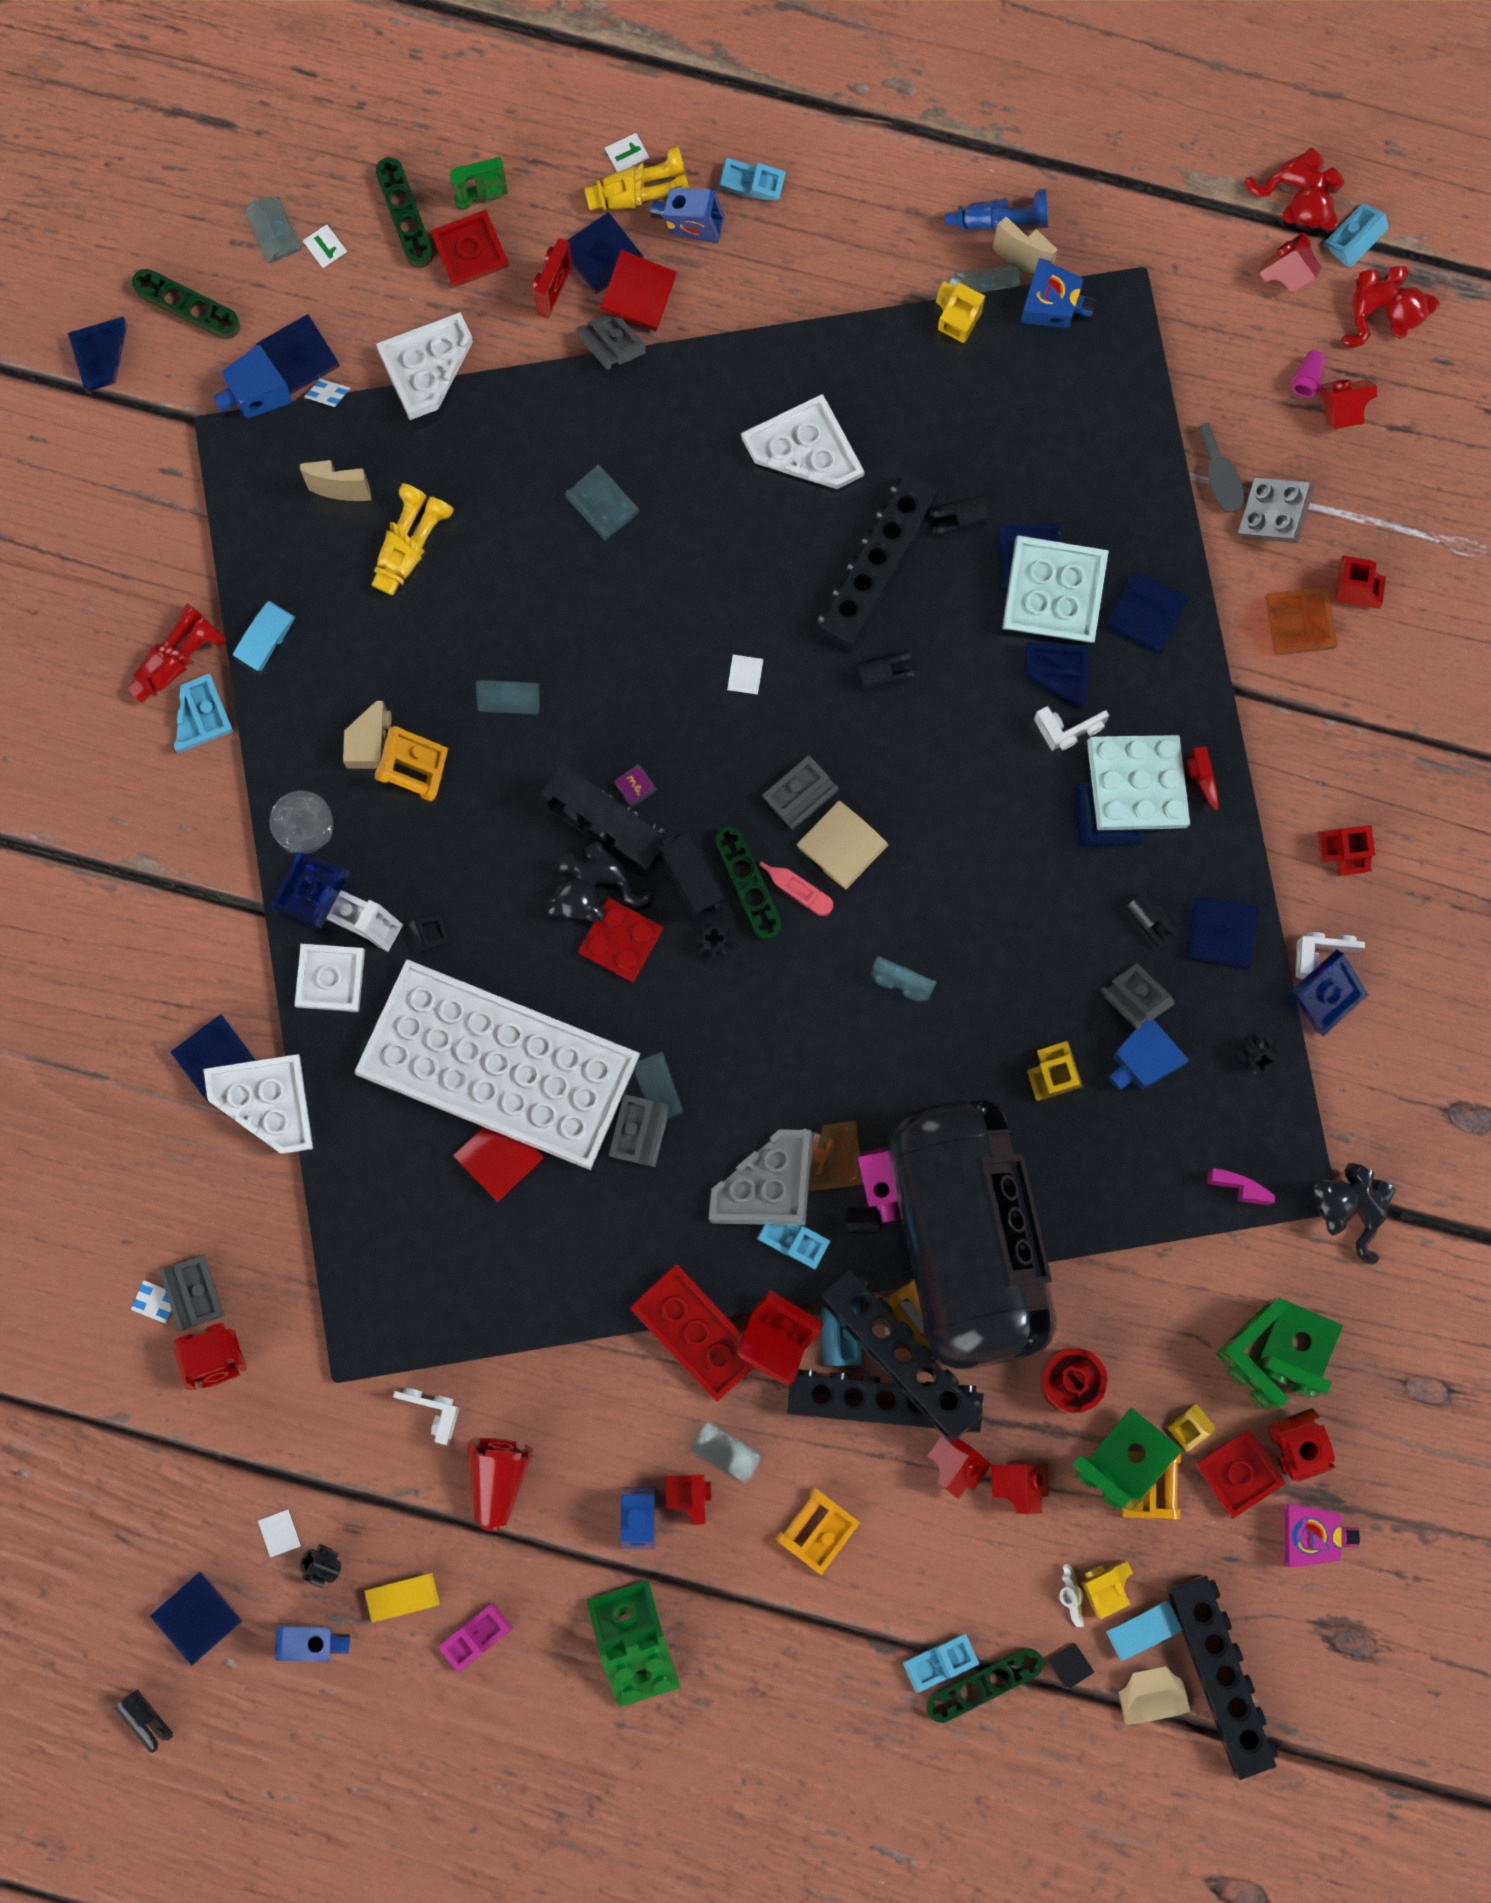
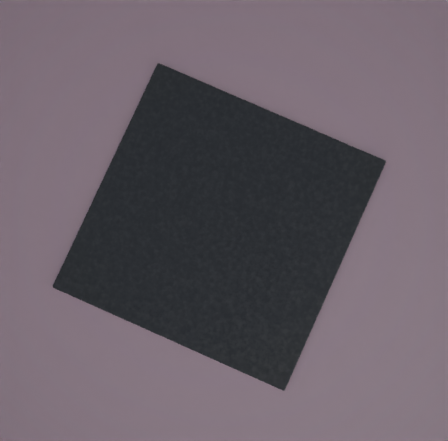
M1138 267L1081 276L1083 283L1079 295L1096 299V303L1091 317L1073 313L1068 328L1021 322L1031 287L1030 284L979 292L985 296L982 313L965 343L938 330L943 309L936 303L937 299L645 345V354L620 365L616 362L611 365L609 370L602 365L594 354L460 374L455 376L438 410L409 420L394 385L347 392L335 407L310 399L292 401L288 405L251 418H245L240 409L201 415L195 418L194 424L224 633L227 639L226 647L285 1056L300 1055L313 1149L299 1151L330 1372L331 1378L335 1383L649 1331L629 1306L676 1263L727 1317L750 1314L770 1290L795 1306L820 1302L821 1295L849 1270L855 1276L861 1274L871 1286L869 1290L871 1293L901 1288L914 1279L898 1203L895 1202L899 1219L880 1223L879 1220V1231L877 1233H851L846 1231L847 1208L877 1209V1206L869 1207L858 1156L860 1152L886 1147V1139L890 1129L903 1116L923 1108L952 1101L964 1100L970 1102L985 1099L996 1103L1008 1115L1013 1126L1019 1155L1023 1154L1048 1263L1321 1217L1316 1208V1197L1312 1186L1318 1180L1325 1179L1331 1181L1333 1177L1149 274L1146 268ZM823 394L865 473L863 477L835 489L754 463L741 438V433ZM331 460L335 472L363 468L370 487L371 500H337L309 491L301 473L300 464ZM908 470L940 487L938 498L933 507L983 496L988 511V523L934 534V524L954 519V515L933 517L929 512L852 652L819 636L821 626L817 624L819 616L825 607L830 609L835 601L832 598V594L839 581L845 583L850 573L846 571L852 557L854 555L859 557L864 547L861 546V542L868 529L874 531L879 521L875 520L876 515L883 503L888 505L893 495L890 494V491L898 477L903 479ZM402 483L419 489L427 497L407 534L410 538L421 521L430 497L446 502L454 511L448 519L439 520L435 524L422 547L425 551L421 555L422 559L416 564L409 576L403 579L404 584L398 585L392 596L373 587L371 584L377 574L374 572V569L378 567V557L386 538V531H390V522L397 524L402 513L404 503L399 496V489ZM906 503L898 506V509L903 513H910L914 510L911 505ZM893 529L883 532L885 537L889 539H895L899 536L898 532ZM1017 536L1108 550L1094 643L1002 629ZM873 555L869 558V561L874 565H881L885 562L884 558L880 555ZM858 581L854 584L855 588L859 591H866L870 588V585L865 581ZM271 601L295 616V619L282 643L276 644L263 670L257 671L233 656V653L264 605ZM843 607L839 611L844 617H852L856 614L855 610L851 607ZM910 650V659L891 663L890 666L892 673L904 669H914L916 677L865 690L861 689L856 673V663ZM733 655L763 659L758 694L727 690ZM376 701H383L386 711H391V727H399L448 748L438 792L434 800L427 801L422 799L420 794L389 781L383 783L376 780V769H347L343 762L344 730ZM1048 706L1052 713L1056 712L1061 718L1064 725L1062 731L1065 732L1105 710L1109 714V718L1104 724L1105 728L1092 736L1086 733L1078 737V743L1063 751L1060 747L1054 751L1050 749L1034 721L1037 711ZM386 729L385 741H386V738H387V734H388V730H389V729ZM1179 735L1190 825L1187 828L1097 830L1087 740L1090 737ZM1207 747L1216 784L1218 810H1215L1208 802L1200 785H1196L1195 777L1189 776L1187 759H1190L1189 756L1194 748ZM809 755L829 776L830 780L839 787V791L792 831L785 821L764 801L762 795ZM394 763L393 770L424 783L426 782L427 775ZM562 763L584 777L598 789L609 793L623 807L628 806L640 814V819L647 824L654 823L666 831L667 834L665 836L667 838L676 833H679L681 836L688 833L724 897V911L697 925L664 867L661 857L650 874L646 875L608 850L623 865L624 872L631 882L632 893L638 895L644 889L649 888L653 890L654 897L648 904L634 907L623 901L618 884L599 883L595 887L598 889L601 905L604 907L607 899L610 898L664 927L634 984L578 954L581 945L594 924L593 921L587 919L572 920L564 916H550L546 911V905L549 899L555 895L557 886L570 878V876L564 877L558 873L555 867L557 860L570 853H574L578 860H584L582 855L583 849L596 842L544 807L541 793ZM639 766L654 789L631 804L615 781ZM839 800L863 819L888 843V846L846 890L825 874L823 869L800 851L797 846L800 840ZM724 827H735L743 835L777 910L782 925L780 934L774 940L763 941L755 935L719 856L715 839L719 830ZM729 834L724 836V842L721 843L722 846L728 845L731 850L732 857H726L728 861L736 855L745 854L743 850L737 854L734 842L738 839L736 837L730 838ZM761 861L771 867L790 870L817 888L819 892L829 896L833 901L832 912L827 916H819L811 911L810 908L805 907L778 889L766 870L759 866ZM738 862L733 867V873L739 878H745L751 872V867L746 862ZM328 885L336 887L365 902L371 900L379 904L403 924L388 952L378 948L370 940L322 918L314 912ZM758 890L749 891L745 897L747 903L751 906H758L764 900L763 894ZM1146 890L1153 895L1183 932L1180 937L1176 938L1170 934L1161 920L1153 925L1166 940L1167 947L1162 951L1126 908L1128 904ZM767 906L761 912L752 913V916L760 915L762 926L759 929L760 931L766 930L769 934L773 932L772 928L776 923L774 921L768 922L765 911H770V908ZM441 914L451 943L423 954L415 955L405 927L414 919ZM716 920L717 927L721 929L729 926L726 938L734 939V944L726 945L727 957L720 953L716 955V960L712 961L711 955L707 952L702 956L699 955L703 944L695 943V937H703L700 929L701 925L709 928L713 926V921ZM715 934L712 935L711 940H706L710 941L711 947H717V943L720 942L718 935ZM301 944L365 949L359 1012L295 1007ZM406 959L640 1053L624 1094L670 1105L656 1166L651 1167L609 1156L623 1100L622 1096L591 1170L535 1148L544 1158L497 1202L453 1156L483 1126L355 1075V1069L361 1059V1044L365 1039L371 1037ZM1138 963L1172 996L1175 1004L1154 1020L1189 1061L1178 1070L1143 1090L1139 1089L1132 1081L1119 1091L1108 1078L1110 1074L1120 1067L1114 1060L1113 1055L1136 1028L1104 997L1101 989L1103 987L1107 989L1112 986L1114 979ZM1258 1033L1262 1040L1269 1036L1275 1044L1274 1048L1279 1053V1056L1275 1057L1274 1065L1268 1071L1260 1072V1074H1257L1253 1068L1245 1071L1240 1063L1241 1059L1236 1054V1051L1240 1050L1241 1042L1246 1037ZM1068 1041L1083 1087L1037 1102L1027 1070L1040 1065L1038 1050ZM806 1129L834 1140L820 1176L812 1172L809 1173L805 1225H800L830 1240L816 1269L757 1240L756 1238L764 1224H717L709 1221L711 1189L720 1181L724 1182L737 1170L736 1167L754 1151L758 1152L770 1141V1137L778 1130ZM1215 1168L1247 1177L1275 1195V1202L1270 1205L1237 1201L1238 1188L1207 1184L1208 1171ZM877 1183L878 1192H888L886 1183Z

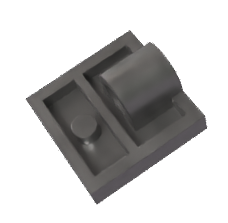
M1254 478L1238 534L1244 539L1298 544L1314 486L1311 482Z

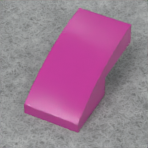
M1215 1168L1208 1171L1207 1184L1238 1188L1237 1201L1270 1205L1275 1202V1195L1247 1177Z
M493 1602L438 1648L457 1673H459L513 1629V1627Z

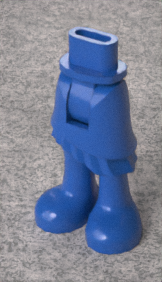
M1040 189L1035 192L1033 203L1026 207L1011 208L1007 198L971 203L965 209H962V206H958V211L945 212L946 226L959 225V228L963 230L990 229L993 231L994 227L997 228V224L1001 220L1008 217L1015 225L1048 228L1046 189Z

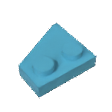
M210 673L181 684L179 697L181 702L177 715V739L174 743V748L178 754L234 732Z

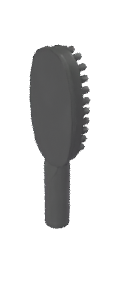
M1201 424L1198 426V430L1210 459L1207 469L1211 489L1223 510L1235 512L1244 503V491L1240 477L1231 461L1221 456L1210 424Z

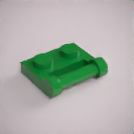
M501 157L456 167L450 172V181L456 190L454 200L459 209L466 210L475 201L483 199L496 200L502 195L508 194ZM474 179L475 186L467 188L468 180Z

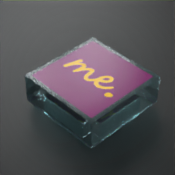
M639 764L613 781L631 808L657 791Z

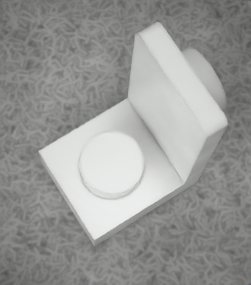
M1048 706L1037 711L1034 721L1050 749L1054 751L1060 747L1063 751L1078 743V737L1086 733L1092 736L1105 728L1104 724L1107 722L1109 714L1105 710L1065 732L1062 731L1064 725L1061 718L1056 712L1052 713Z
M1320 932L1306 933V936H1302L1297 941L1295 978L1308 979L1313 974V971H1317L1319 953L1314 952L1315 949L1360 953L1365 949V942L1357 941V937L1350 935H1340L1338 939L1325 938V934Z
M407 1387L403 1388L402 1393L394 1391L393 1398L442 1410L441 1416H435L431 1434L436 1435L434 1442L450 1446L459 1412V1407L452 1406L454 1399L435 1395L433 1401L421 1398L423 1391Z

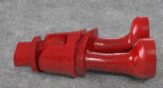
M187 603L182 609L180 619L166 640L161 645L156 643L154 648L150 647L148 655L133 674L135 679L126 689L143 704L151 694L156 696L158 694L156 691L159 692L165 689L181 673L187 671L185 667L194 663L190 656L198 647L205 642L220 646L227 639L200 612ZM184 639L181 645L176 649L178 644Z

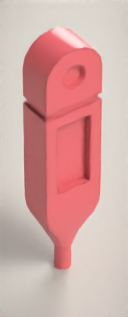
M761 861L759 866L766 870L778 889L805 907L810 908L811 911L819 916H827L832 912L833 901L829 896L819 892L817 888L790 870L771 867Z

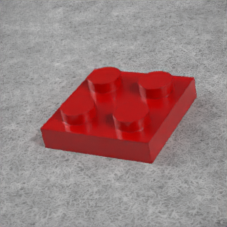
M486 209L430 230L453 288L509 267L508 260Z
M561 238L557 239L554 247L550 246L544 258L545 268L542 274L539 272L536 274L532 284L538 315L548 319L573 267L570 242Z
M608 898L603 907V920L594 922L578 954L634 984L664 927Z
M1250 1429L1245 1430L1195 1463V1466L1230 1519L1239 1516L1286 1484Z

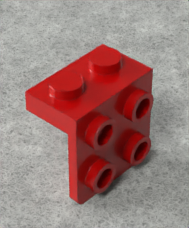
M770 1290L751 1311L737 1349V1354L743 1360L782 1384L789 1386L795 1380L805 1349L820 1334L824 1323Z

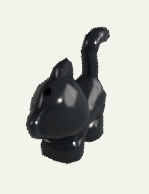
M597 841L583 849L582 855L584 860H578L574 853H570L557 860L555 867L558 873L564 877L570 876V878L557 886L555 895L549 899L546 905V911L550 916H564L572 920L587 919L593 922H600L604 917V908L599 902L600 896L598 889L595 887L596 884H618L623 901L634 907L648 904L653 899L654 892L646 888L638 895L632 893L631 882L624 872L623 865L608 852L602 841Z
M1348 1163L1344 1172L1349 1183L1337 1178L1331 1181L1325 1179L1318 1180L1313 1184L1312 1190L1316 1197V1208L1321 1218L1326 1221L1327 1231L1332 1236L1341 1233L1346 1228L1347 1222L1358 1212L1361 1221L1365 1225V1229L1355 1242L1356 1255L1364 1263L1373 1265L1379 1261V1256L1375 1252L1368 1250V1244L1375 1237L1378 1228L1386 1221L1390 1202L1396 1189L1385 1181L1373 1179L1375 1173L1363 1165Z

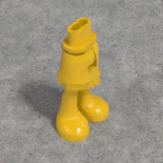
M678 145L668 150L665 162L644 168L643 162L636 168L633 164L627 169L606 176L602 179V184L600 180H596V185L584 187L589 210L603 208L605 212L609 209H636V205H642V202L667 198L671 188H689L684 172ZM675 177L670 182L644 187V183Z
M402 483L399 489V496L404 503L402 513L397 524L390 522V531H386V538L378 557V567L374 569V572L377 574L371 584L373 587L392 596L398 585L404 584L403 579L409 576L416 564L422 559L421 555L425 552L422 547L435 524L439 520L448 519L454 511L446 502L430 497L421 521L410 538L407 534L427 497L419 489Z

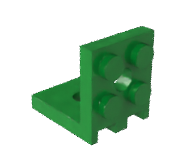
M1281 1297L1268 1301L1215 1353L1229 1368L1226 1371L1229 1377L1239 1386L1243 1383L1252 1392L1249 1397L1261 1409L1265 1407L1268 1410L1279 1409L1290 1399L1252 1361L1244 1350L1289 1307Z
M1284 1300L1289 1307L1272 1323L1256 1365L1277 1386L1281 1384L1292 1386V1392L1301 1397L1310 1399L1311 1397L1316 1398L1320 1395H1327L1332 1382L1324 1379L1323 1375L1343 1325ZM1297 1333L1305 1334L1309 1340V1346L1303 1352L1296 1350L1292 1343L1293 1337Z
M1131 1407L1091 1457L1080 1455L1072 1466L1078 1470L1075 1476L1085 1485L1095 1489L1098 1487L1104 1492L1101 1498L1115 1510L1117 1508L1119 1510L1122 1508L1134 1510L1183 1449ZM1134 1444H1140L1145 1449V1457L1139 1463H1133L1128 1457V1450Z
M649 1580L586 1600L599 1655L618 1708L681 1688L663 1634ZM631 1614V1617L627 1620H618L622 1615ZM639 1670H647L644 1673L635 1674Z

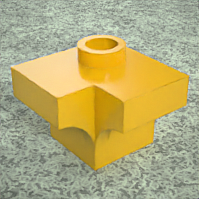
M944 281L938 290L936 303L943 309L938 330L965 343L982 313L985 296L960 282L955 287Z
M1068 1041L1038 1050L1040 1065L1027 1070L1037 1102L1083 1087Z
M1121 1561L1105 1570L1100 1565L1084 1573L1087 1579L1080 1583L1097 1618L1103 1619L1131 1605L1124 1590L1127 1578L1133 1574L1127 1561Z

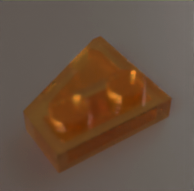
M856 1121L823 1126L817 1149L811 1161L808 1192L864 1185L858 1160L860 1146Z

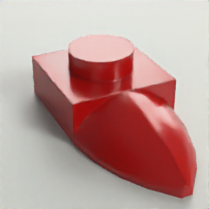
M1207 747L1194 748L1189 756L1190 759H1187L1189 776L1195 777L1196 785H1200L1208 802L1215 810H1218L1216 784Z

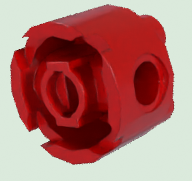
M218 1323L205 1329L206 1333L195 1337L192 1334H188L174 1341L176 1345L174 1354L185 1389L196 1390L195 1383L201 1382L203 1388L212 1387L239 1376V1368L240 1371L247 1369L235 1330L225 1329L224 1323Z
M1067 1348L1052 1355L1043 1365L1039 1375L1040 1390L1045 1400L1054 1409L1065 1414L1082 1413L1096 1407L1104 1398L1108 1381L1107 1371L1102 1361L1092 1352L1080 1348Z
M1313 1408L1275 1420L1274 1424L1268 1426L1270 1438L1274 1444L1278 1443L1282 1454L1277 1457L1279 1466L1284 1475L1289 1474L1292 1481L1299 1482L1334 1470L1336 1467L1332 1463L1335 1462V1456L1324 1425L1319 1426L1315 1423L1314 1420L1320 1417Z

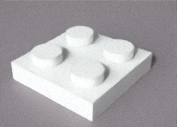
M301 944L295 1007L359 1012L365 949Z

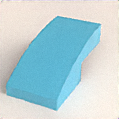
M726 158L717 189L750 198L778 201L786 171L759 162L754 167Z
M268 601L247 629L233 656L255 670L262 671L276 644L282 643L295 616L273 602Z
M764 1224L756 1238L813 1269H816L830 1243V1240L800 1225Z
M1167 1600L1107 1630L1106 1633L1119 1660L1124 1661L1182 1631V1628Z
M962 1634L902 1662L916 1693L979 1665L966 1634Z

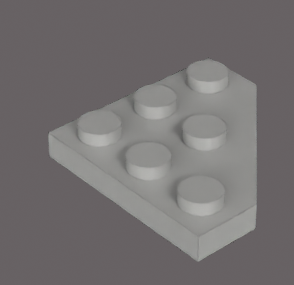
M778 1130L770 1137V1141L758 1152L754 1151L736 1167L737 1170L724 1182L720 1181L711 1189L709 1221L717 1224L805 1225L813 1136L811 1130Z

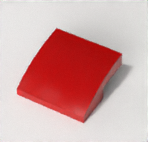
M621 249L600 310L656 332L669 299L677 271Z
M485 1127L478 1131L453 1155L497 1202L544 1158L534 1147Z

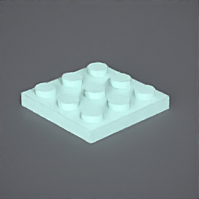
M1017 536L1002 629L1094 643L1108 550Z
M1179 735L1090 737L1087 740L1097 830L1187 828L1190 825Z

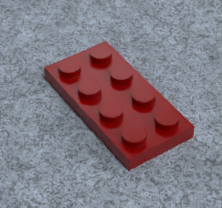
M677 1263L629 1306L632 1312L716 1402L755 1367L737 1354V1349L743 1335L742 1332Z

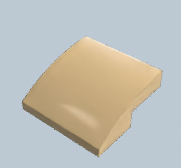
M1005 217L997 224L992 249L1006 261L1031 274L1035 273L1039 258L1054 264L1058 249L1037 229L1027 237L1008 217Z
M331 460L300 464V470L309 491L337 500H371V491L363 468L335 472Z
M839 800L800 840L797 846L800 851L817 863L825 874L846 890L888 846V843L863 819Z

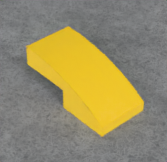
M433 1573L364 1591L372 1623L440 1605Z

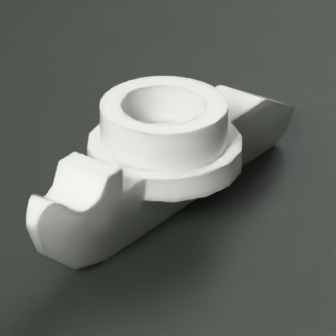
M1065 1564L1063 1566L1064 1575L1062 1580L1065 1581L1066 1586L1060 1591V1601L1064 1606L1070 1608L1071 1619L1075 1626L1084 1627L1081 1609L1083 1592L1077 1584L1074 1570L1070 1565Z

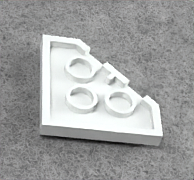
M461 312L376 344L378 353L409 420L439 409L473 343L471 333Z
M823 394L741 433V438L755 464L835 489L864 476L865 472Z
M299 1054L203 1069L208 1101L276 1151L286 1154L313 1149Z

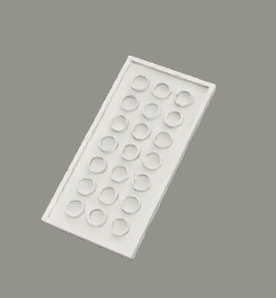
M406 959L355 1069V1075L591 1170L638 1062L640 1053Z

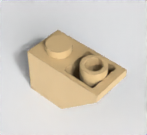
M376 701L344 730L343 762L347 769H377L380 764L386 742V729L391 728V711H386L383 701Z

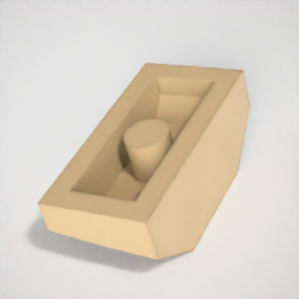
M1167 1666L1132 1673L1127 1686L1118 1691L1126 1725L1150 1722L1190 1712L1183 1678L1176 1677Z

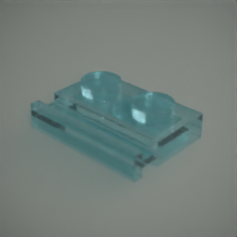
M599 465L575 484L576 486L570 491L567 490L565 492V497L605 541L612 533L617 532L639 513L636 505Z
M879 956L871 972V976L876 977L875 982L889 989L896 986L904 990L906 997L917 1002H921L922 999L928 1001L936 982Z

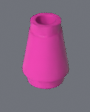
M1311 350L1307 353L1291 379L1292 390L1295 394L1310 398L1321 389L1325 359L1321 352Z

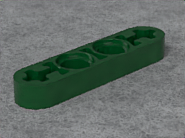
M384 158L376 166V175L406 259L413 267H426L433 258L432 248L403 167L395 158ZM387 168H391L394 172L397 184L391 186L389 177L386 174ZM397 193H403L408 197L407 202L401 206L394 205L391 199ZM411 219L416 221L418 224L417 228L412 232H404L401 229V224L405 220ZM418 240L419 247L423 251L422 257L418 258L415 254L412 241Z
M141 269L134 274L132 286L137 295L143 300L222 339H231L239 333L240 321L233 310L153 270ZM151 279L153 286L159 289V293L157 294L156 290L149 286H146L143 290L141 282H148ZM171 291L181 293V299L175 304L167 303L165 297ZM197 304H204L208 308L207 313L202 317H195L191 314L192 308ZM214 312L217 319L226 322L230 318L232 326H225L222 329L219 321L213 319Z
M724 827L719 830L715 839L719 856L755 935L763 941L774 940L780 934L782 925L777 910L743 835L735 827ZM728 834L730 838L736 837L738 839L734 842L737 854L742 850L745 853L736 855L730 861L726 858L732 857L729 846L721 845L724 842V836ZM746 862L751 867L750 874L745 878L737 877L733 873V867L736 863ZM751 890H758L763 894L764 900L758 906H751L746 901V894ZM767 906L770 908V911H765L768 922L774 921L776 923L772 928L773 932L769 934L766 930L760 931L759 929L762 926L760 915L752 916V913L761 912Z
M1032 1648L1020 1649L933 1693L926 1702L927 1714L936 1722H948L1038 1676L1043 1669V1658L1038 1651ZM1027 1654L1030 1658L1036 1657L1037 1662L1033 1664L1034 1670L1029 1672L1028 1669L1023 1668L1017 1671L1021 1678L1015 1681L1014 1673L1007 1665V1662L1013 1660V1666L1016 1667L1024 1662L1023 1655ZM997 1668H1003L1008 1673V1682L1003 1687H995L990 1681L992 1671ZM967 1683H974L979 1688V1696L973 1702H966L961 1696V1689ZM955 1690L956 1699L963 1707L956 1710V1704L954 1703L946 1708L947 1714L945 1716H942L939 1712L933 1713L932 1709L936 1707L935 1700L940 1698L943 1702H947L953 1699L948 1693Z

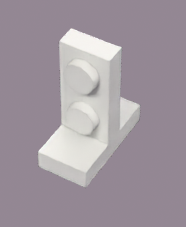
M328 885L314 910L318 916L370 940L378 948L387 952L390 950L403 926L401 922L379 904L371 900L365 902L331 885Z

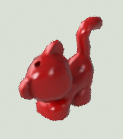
M1309 148L1300 156L1284 163L1277 172L1268 178L1264 186H1259L1253 176L1245 178L1244 184L1247 190L1255 197L1270 196L1279 183L1300 190L1294 196L1292 203L1284 209L1282 213L1283 221L1298 223L1309 229L1321 228L1331 232L1337 227L1338 219L1334 212V200L1327 192L1337 193L1344 185V178L1334 167L1320 172L1323 169L1324 159L1314 148Z
M1407 266L1389 268L1388 274L1385 275V280H1380L1378 270L1359 272V278L1356 279V291L1352 300L1354 323L1359 332L1357 336L1344 335L1341 338V343L1343 346L1351 348L1364 345L1371 335L1366 316L1380 307H1386V316L1391 322L1393 335L1398 339L1404 338L1411 329L1418 327L1427 319L1428 315L1438 310L1440 303L1436 297L1424 294L1417 287H1400L1408 276Z

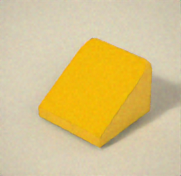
M1196 1403L1166 1427L1186 1453L1210 1436L1216 1429Z

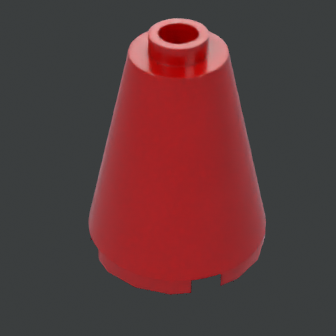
M480 1438V1444L478 1445L475 1444L474 1439L469 1441L468 1455L475 1522L481 1524V1529L499 1531L500 1526L507 1525L532 1458L533 1448L525 1444L524 1450L516 1448V1441Z

